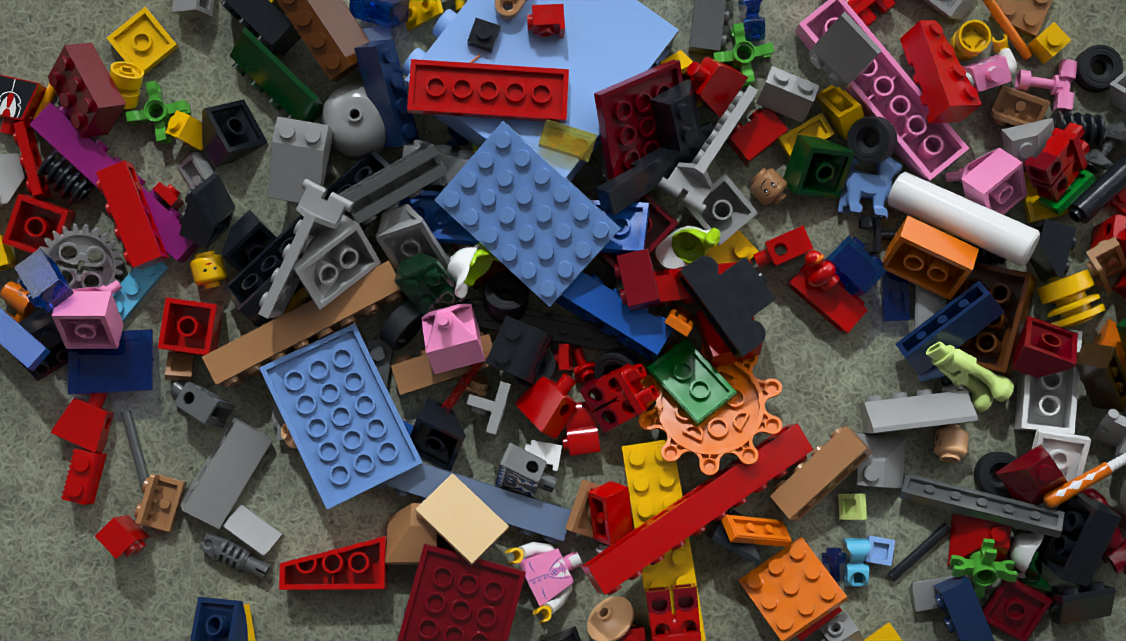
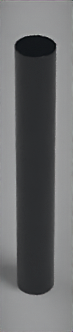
M943 523L888 573V576L895 582L952 531L946 523Z

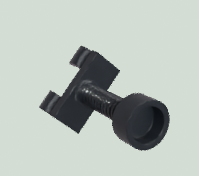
M861 217L859 219V228H874V243H860L859 253L879 254L881 252V241H892L897 231H881V217Z

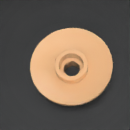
M621 596L609 597L597 604L587 621V631L594 641H616L626 634L633 623L634 608L632 604Z

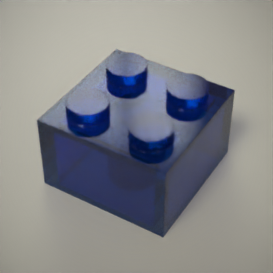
M848 235L824 257L823 262L831 261L836 266V274L840 277L839 280L844 283L845 289L851 295L862 296L887 271L883 268L884 264L877 256H870L864 250L865 246L856 237L851 238Z

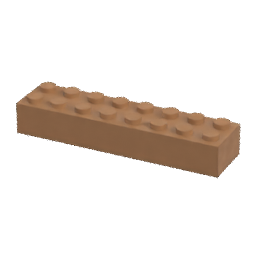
M388 260L372 269L321 310L317 309L311 300L203 356L202 359L216 385L235 388L246 382L245 377L261 375L260 367L331 335L342 327L346 328L354 323L357 325L359 323L358 319L365 315L368 318L377 315L382 311V306L389 303L391 306L400 303L405 299L403 295L408 292L398 272Z

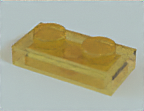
M546 119L538 147L589 162L597 134Z

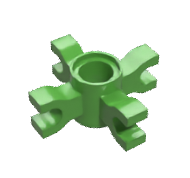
M743 23L733 24V28L730 29L734 44L733 50L713 53L711 58L726 65L731 64L732 67L739 69V72L746 75L748 79L742 88L749 85L752 86L755 78L751 62L755 59L771 58V54H774L773 43L754 47L751 42L745 39ZM737 51H744L748 59H740L737 56Z
M156 81L146 82L149 101L145 104L143 110L125 112L126 120L132 126L151 121L155 126L157 142H160L161 145L172 143L171 136L165 133L168 122L176 110L192 114L190 104L186 103V100L165 104L162 100L160 84H157ZM158 108H163V114L159 118H154V112Z
M983 538L981 551L973 553L969 559L958 555H951L949 563L950 566H953V577L973 576L970 581L977 598H983L985 586L994 584L997 578L1008 582H1015L1018 575L1017 571H1013L1014 561H994L997 556V550L993 549L994 539Z

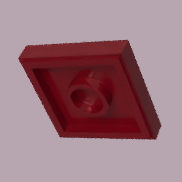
M1001 579L982 610L988 624L1019 641H1027L1053 601L1050 597L1018 580L1008 582Z

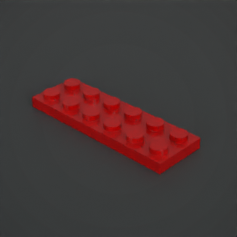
M411 59L407 111L408 113L566 123L569 69Z

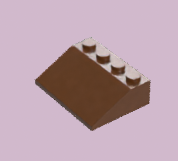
M975 263L972 272L952 299H947L946 305L977 281H980L1005 313L957 349L975 357L978 365L996 374L1012 378L1014 352L1025 320L1029 314L1037 279L1032 273Z

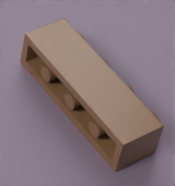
M480 332L485 361L479 371L493 367L485 363L493 343L490 335H484L483 332ZM425 349L420 351L421 356L411 359V356L407 355L396 359L397 364L391 365L399 394L403 396L462 377L467 373L466 371L470 365L434 374Z
M847 426L838 428L832 433L831 440L828 443L817 447L812 452V457L806 463L799 464L793 470V475L788 480H783L775 486V492L770 497L790 520L798 522L873 453L854 430Z

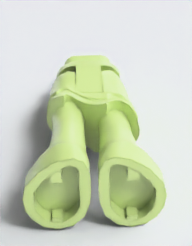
M937 342L926 351V355L932 358V364L937 366L953 384L955 383L958 387L959 385H964L972 392L971 402L974 409L980 413L989 409L993 399L999 402L1006 401L1014 390V384L1011 380L978 365L975 357L960 349H955L952 345L946 346L942 342Z

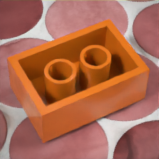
M907 216L888 245L880 268L951 300L972 272L979 248Z

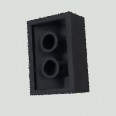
M1080 492L1058 505L1056 509L1065 512L1060 538L1044 535L1037 550L1038 558L1060 579L1088 586L1118 527L1121 516L1106 504Z

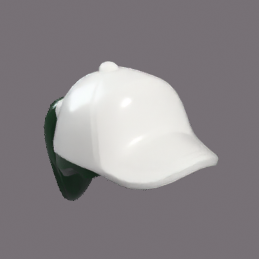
M1036 532L1018 533L1009 547L1010 559L1014 561L1018 575L1016 579L1033 589L1044 590L1051 594L1053 592L1051 585L1041 577L1042 561L1038 558L1037 550L1044 534Z

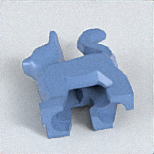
M893 157L877 162V175L855 170V164L860 161L853 158L839 197L838 214L850 215L851 212L862 214L863 206L859 204L860 199H870L873 202L874 218L881 217V219L886 220L888 218V211L885 208V203L891 190L892 178L902 170L901 163L895 161Z

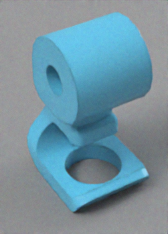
M843 538V544L846 545L851 553L849 555L850 563L844 565L845 587H867L869 582V566L864 564L863 561H865V557L871 549L870 541L866 538Z

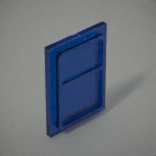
M153 330L122 331L118 349H69L68 394L152 391L154 362Z

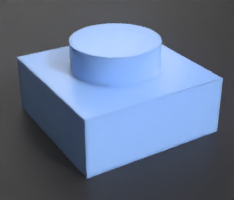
M868 535L867 539L870 541L871 549L867 553L865 561L891 566L895 540Z

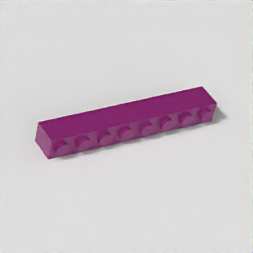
M50 102L29 124L96 187V180H98L96 171L123 161L117 155L113 158L108 154L107 151L110 148L99 138L96 141L91 137L81 138L62 105L58 108ZM137 174L166 251L176 261L184 263L200 245L179 235L181 214L172 206L167 208L162 203L164 199L153 189L151 191L147 190L143 186L146 181Z

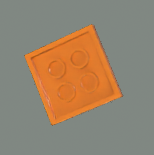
M802 536L738 580L780 641H790L848 600L846 594Z

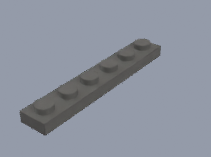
M906 473L900 496L901 499L1060 538L1065 513L1063 511Z

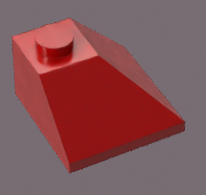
M952 514V531H950L947 566H950L951 555H958L969 559L973 553L981 551L983 538L994 539L993 549L997 550V556L994 561L1002 562L1005 560L1010 547L1011 526L977 517Z

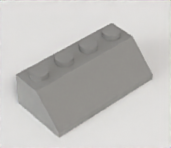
M957 386L942 388V393L933 394L932 389L916 391L917 396L907 397V392L891 394L892 399L882 400L881 395L866 397V402L859 403L863 433H878L978 421L977 413L967 390L958 391Z

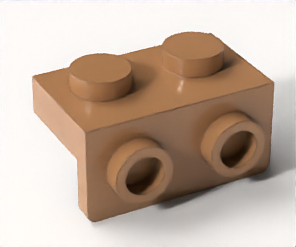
M1002 84L990 107L989 114L994 118L993 122L1005 127H1007L1008 123L1019 126L1043 120L1050 102Z
M1115 237L1101 241L1096 247L1086 251L1089 258L1086 266L1091 273L1093 281L1098 288L1103 286L1107 293L1112 291L1107 278L1126 269V259Z
M150 474L149 478L147 477L143 483L142 492L144 496L142 502L137 505L135 510V517L137 518L135 524L172 532L187 482L161 474Z

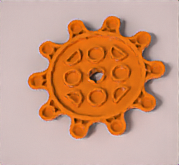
M701 344L700 353L709 362L703 344ZM674 346L668 347V348L665 350L664 354H665L666 352H668V351H669L671 348H673ZM758 355L715 368L735 389L737 395L699 426L692 422L650 375H647L640 381L644 388L650 385L655 386L660 394L656 399L655 407L650 411L642 413L639 416L638 423L643 430L660 429L666 433L667 442L661 449V455L665 461L675 462L684 453H694L699 458L702 473L711 476L718 472L720 458L725 454L736 455L746 465H752L758 460V451L752 443L753 437L758 433L775 435L782 429V421L778 417L769 414L765 409L766 401L778 396L782 391V385L777 379L760 380L753 375L752 369L758 361Z

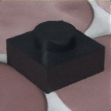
M475 18L467 44L492 53L501 30V25Z

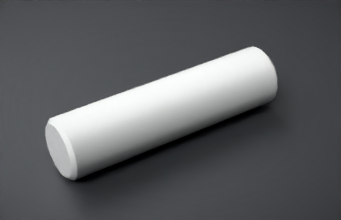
M903 172L897 177L888 196V205L1020 266L1028 262L1040 238L1039 230L908 172Z

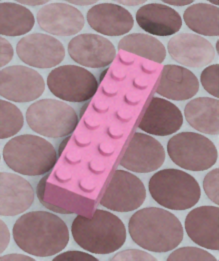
M828 0L799 23L795 34L811 50L833 23L846 12L882 51L845 91L861 104L865 117L879 116L887 119L894 126L897 133V145L894 152L914 176L929 182L965 153L969 147L949 123H928L926 117L929 114L928 107L923 106L920 100V96L923 95L922 91L845 0Z

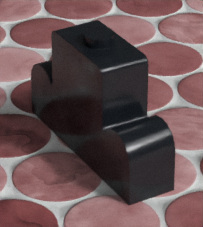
M701 256L680 270L675 276L735 359L738 360L764 341L766 336L764 326L751 318L775 300V296L766 285L767 280L760 271H756L747 258L741 259L722 274H718L717 262L712 257Z

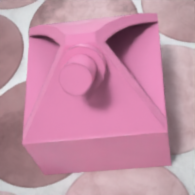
M1001 148L977 158L964 168H960L959 171L946 172V182L960 181V184L963 185L966 199L1002 215L1027 196L1023 163Z
M117 280L107 286L102 285L101 287L59 291L52 318L66 349H118L124 324L113 297L114 293L122 289Z
M457 304L431 311L421 318L426 354L434 374L485 361L480 329L471 304Z

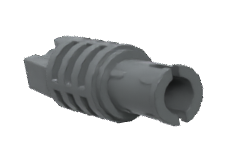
M210 533L204 536L199 547L215 560L237 571L245 570L262 580L267 575V570L271 566L251 556V552L248 549Z

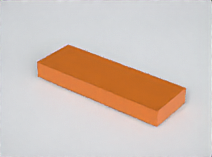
M674 304L664 323L687 337L696 317L681 306Z
M726 515L721 519L730 542L787 547L792 543L783 520Z

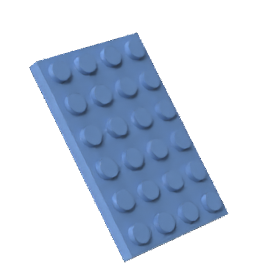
M505 121L500 123L435 199L445 211L549 307L553 305L621 229Z
M355 323L259 368L327 510L423 463Z

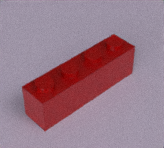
M123 160L96 171L98 180H96L97 187L101 194L105 195L108 202L105 204L109 216L114 218L116 223L115 234L118 240L124 244L126 249L124 257L128 265L142 270L169 259L133 164Z

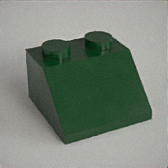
M797 135L783 178L787 182V187L794 194L839 199L855 152L819 137Z

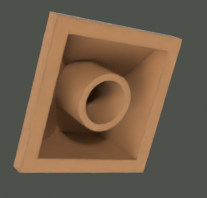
M411 503L388 517L385 565H418L425 543L439 547V534L415 512V509L421 503Z

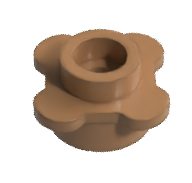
M476 373L465 391L474 396L485 397L487 395L486 390H489L491 386L487 377Z

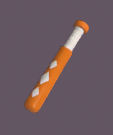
M1126 453L1108 463L1104 462L1043 495L1045 505L1049 508H1054L1110 476L1114 470L1126 465Z

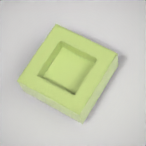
M866 493L838 494L839 520L867 519Z

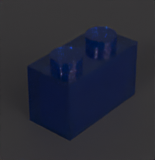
M350 0L349 10L357 19L393 29L408 21L409 0Z
M41 248L14 267L20 276L17 281L29 292L26 295L28 300L35 307L41 306L48 313L74 294L56 262Z

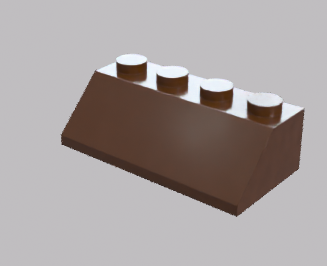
M277 0L331 81L338 82L359 67L354 48L368 43L370 40L343 0Z

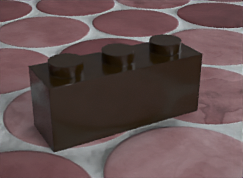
M1083 342L1080 352H1077L1075 367L1092 406L1124 412L1126 407V375L1115 347Z

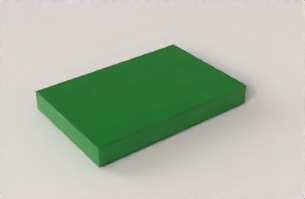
M684 338L647 367V372L696 426H699L737 395L735 389L687 338Z

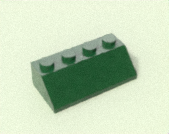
M245 27L230 54V57L235 62L232 66L242 76L247 73L253 79L250 84L260 94L265 91L270 96L268 101L278 111L283 108L288 113L285 118L313 123L321 115L324 106L322 102Z

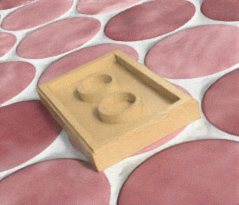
M453 473L415 509V512L471 566L509 529V526Z

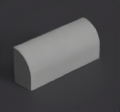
M232 416L181 501L182 511L220 529L271 444L272 439L250 424Z

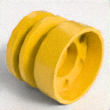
M1089 269L1036 288L1042 304L1054 302L1056 304V308L1050 310L1047 316L1051 317L1060 314L1061 318L1051 322V324L1059 327H1072L1093 319L1098 313L1105 310L1103 303L1092 307L1089 303L1099 299V294L1086 295L1085 290L1095 285Z

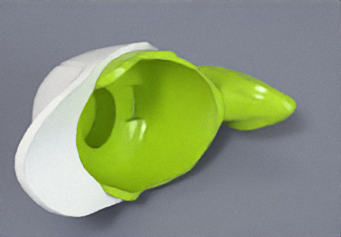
M695 226L681 227L660 242L655 250L656 257L666 268L675 269L687 266L697 258L706 256L709 247H715L720 241L721 233L716 228L702 230Z
M481 243L474 247L460 249L450 257L447 272L449 277L456 283L455 295L459 298L466 296L468 287L473 286L475 280L487 272L493 260L499 261Z

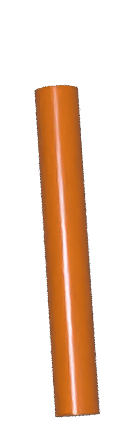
M982 0L1023 60L1030 58L1033 54L995 0Z

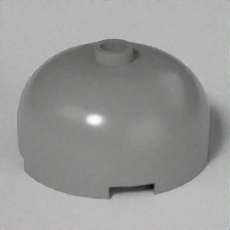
M364 83L346 84L336 89L328 97L322 108L321 124L329 125L333 130L331 147L336 152L348 159L359 160L363 155L373 150L379 155L387 150L388 147H384L386 134L382 118L374 104L367 97ZM355 111H358V112L360 113V115H359L358 118L355 119V117H356V112H355Z

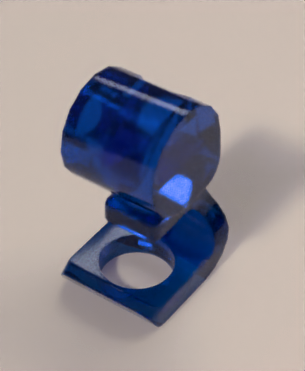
M738 0L740 5L745 4L746 18L742 20L746 41L765 40V18L759 16L762 0Z

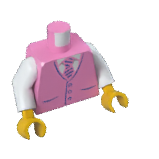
M1002 34L1003 40L1000 41L992 37L993 50L995 53H999L998 55L963 66L966 70V76L977 92L1012 81L1011 75L1017 70V62L1009 49L1006 34Z
M531 542L518 548L507 549L505 554L511 552L514 554V560L508 562V564L519 563L521 569L526 571L525 577L539 606H541L535 609L532 614L535 615L538 612L543 614V620L539 624L550 620L551 615L564 605L573 590L572 583L574 579L570 571L583 565L578 552L574 551L563 557L558 547L554 548L550 543Z

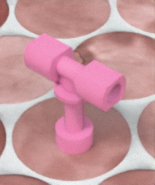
M1062 59L1058 63L1057 75H1053L1052 79L1032 77L1031 71L1019 70L1015 79V89L1027 91L1029 87L1049 89L1050 95H1055L1053 111L1071 112L1073 109L1074 93L1070 92L1071 82L1076 79L1077 61Z

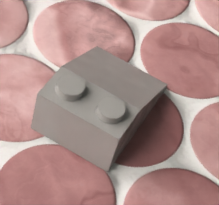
M844 12L817 41L808 55L816 68H822L826 72L830 83L844 91L870 66L882 50Z
M277 116L272 141L268 198L299 203L305 192L301 188L305 179L323 187L333 137V130L329 125Z
M343 215L337 229L326 227L321 231L293 270L317 309L321 310L381 262L359 223Z

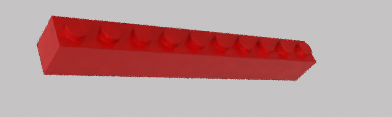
M798 423L786 425L778 434L771 435L755 446L758 451V460L754 464L746 465L739 458L583 564L581 567L596 592L603 595L608 594V596L616 593L622 588L620 584L624 581L636 579L643 573L642 569L647 565L653 566L665 558L663 554L670 549L672 551L679 549L686 543L684 541L691 535L697 536L705 531L706 524L712 520L716 522L727 515L726 510L732 506L736 508L744 504L748 500L746 497L749 494L764 490L768 486L767 482L772 478L778 479L788 472L787 468L791 465H798L808 458L807 454L814 449Z

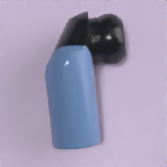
M933 366L921 376L917 372L920 382L941 377V382L944 386L953 384L937 366Z

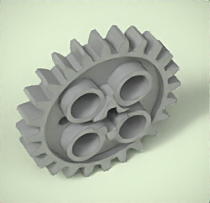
M75 223L73 224L72 231H68L65 226H62L63 234L60 235L53 231L55 239L45 238L44 240L48 247H39V251L44 256H37L36 262L43 265L35 268L36 272L44 274L38 277V281L47 282L43 287L45 292L53 289L51 293L53 299L58 296L59 291L101 287L102 285L107 286L115 280L120 283L115 275L123 274V271L116 266L123 264V260L115 257L121 252L119 249H112L116 244L114 240L106 242L108 238L106 232L98 236V227L89 232L87 224H84L82 230H78ZM65 246L76 248L75 253L71 256L62 255L61 250ZM92 250H100L102 252L101 257L97 260L89 259L88 254ZM57 260H61V261H63V262L70 263V264H60V265H59V264H56V261H57ZM79 261H83L85 266H81L80 270H76L75 265ZM102 266L103 270H96L91 267ZM61 271H69L71 273V277L66 281L59 280L57 275ZM87 275H96L98 279L92 285L85 284L84 278Z

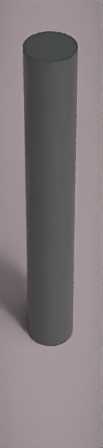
M128 410L121 412L140 486L142 487L145 479L149 478L132 411Z

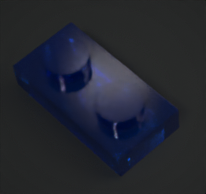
M886 270L880 271L882 322L909 321L908 281Z

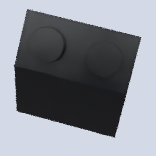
M688 78L650 99L662 147L682 152L700 141L701 122L692 79Z

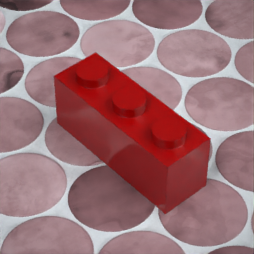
M805 262L786 285L843 335L849 333L868 311L864 307L865 302L856 294L851 296L844 289L846 286L840 280L826 292L821 287L810 286L807 277V270L810 267Z

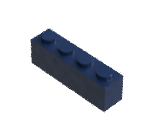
M394 39L370 41L355 47L367 97L378 110L385 127L386 138L384 147H402L419 139L413 113H408L407 111L408 93Z
M977 281L895 345L921 376L934 366L932 358L926 355V351L930 346L937 342H942L946 346L952 345L957 349L1005 313V311L983 284Z
M965 575L962 577H952L934 585L937 593L934 595L935 602L940 610H944L947 617L943 619L948 632L954 634L956 641H995L972 583Z

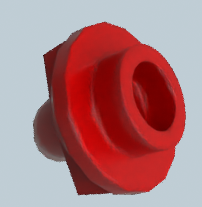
M581 346L573 348L572 352L577 367L573 368L574 378L577 382L588 383L595 379V363L593 361L586 362Z

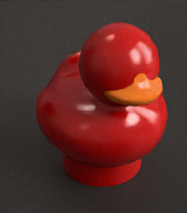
M809 251L805 256V262L810 267L807 270L808 284L813 287H821L826 292L840 279L836 274V266L831 260L823 262L824 255L819 251Z

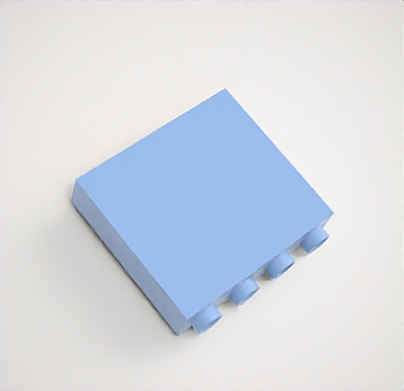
M468 0L458 14L451 9L442 14L432 32L438 39L427 53L420 48L415 49L405 61L401 71L407 77L405 85L408 93L411 59L470 63L480 55L473 63L569 69L566 123L448 115L433 116L478 148L481 147L500 123L505 121L571 182L602 142L594 93L659 66V62L664 60L672 50L679 30L637 0H527L518 16L510 20L502 19L497 15L495 0ZM507 4L504 5L503 8L505 10H511L512 6ZM564 4V38H559V33L550 37H541L539 34L533 35L532 30H527V15L532 13V5ZM475 18L501 25V30L492 53L467 44Z

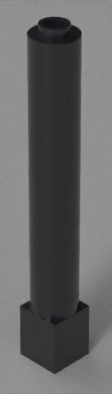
M1126 153L1068 207V214L1073 221L1083 224L1088 223L1126 188Z

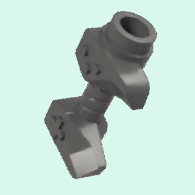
M1118 121L1117 124L1107 125L1105 131L1107 141L1099 150H1089L1085 155L1088 164L1086 169L1088 171L1099 174L1101 170L1106 171L1113 166V163L1106 157L1116 144L1126 143L1125 122Z

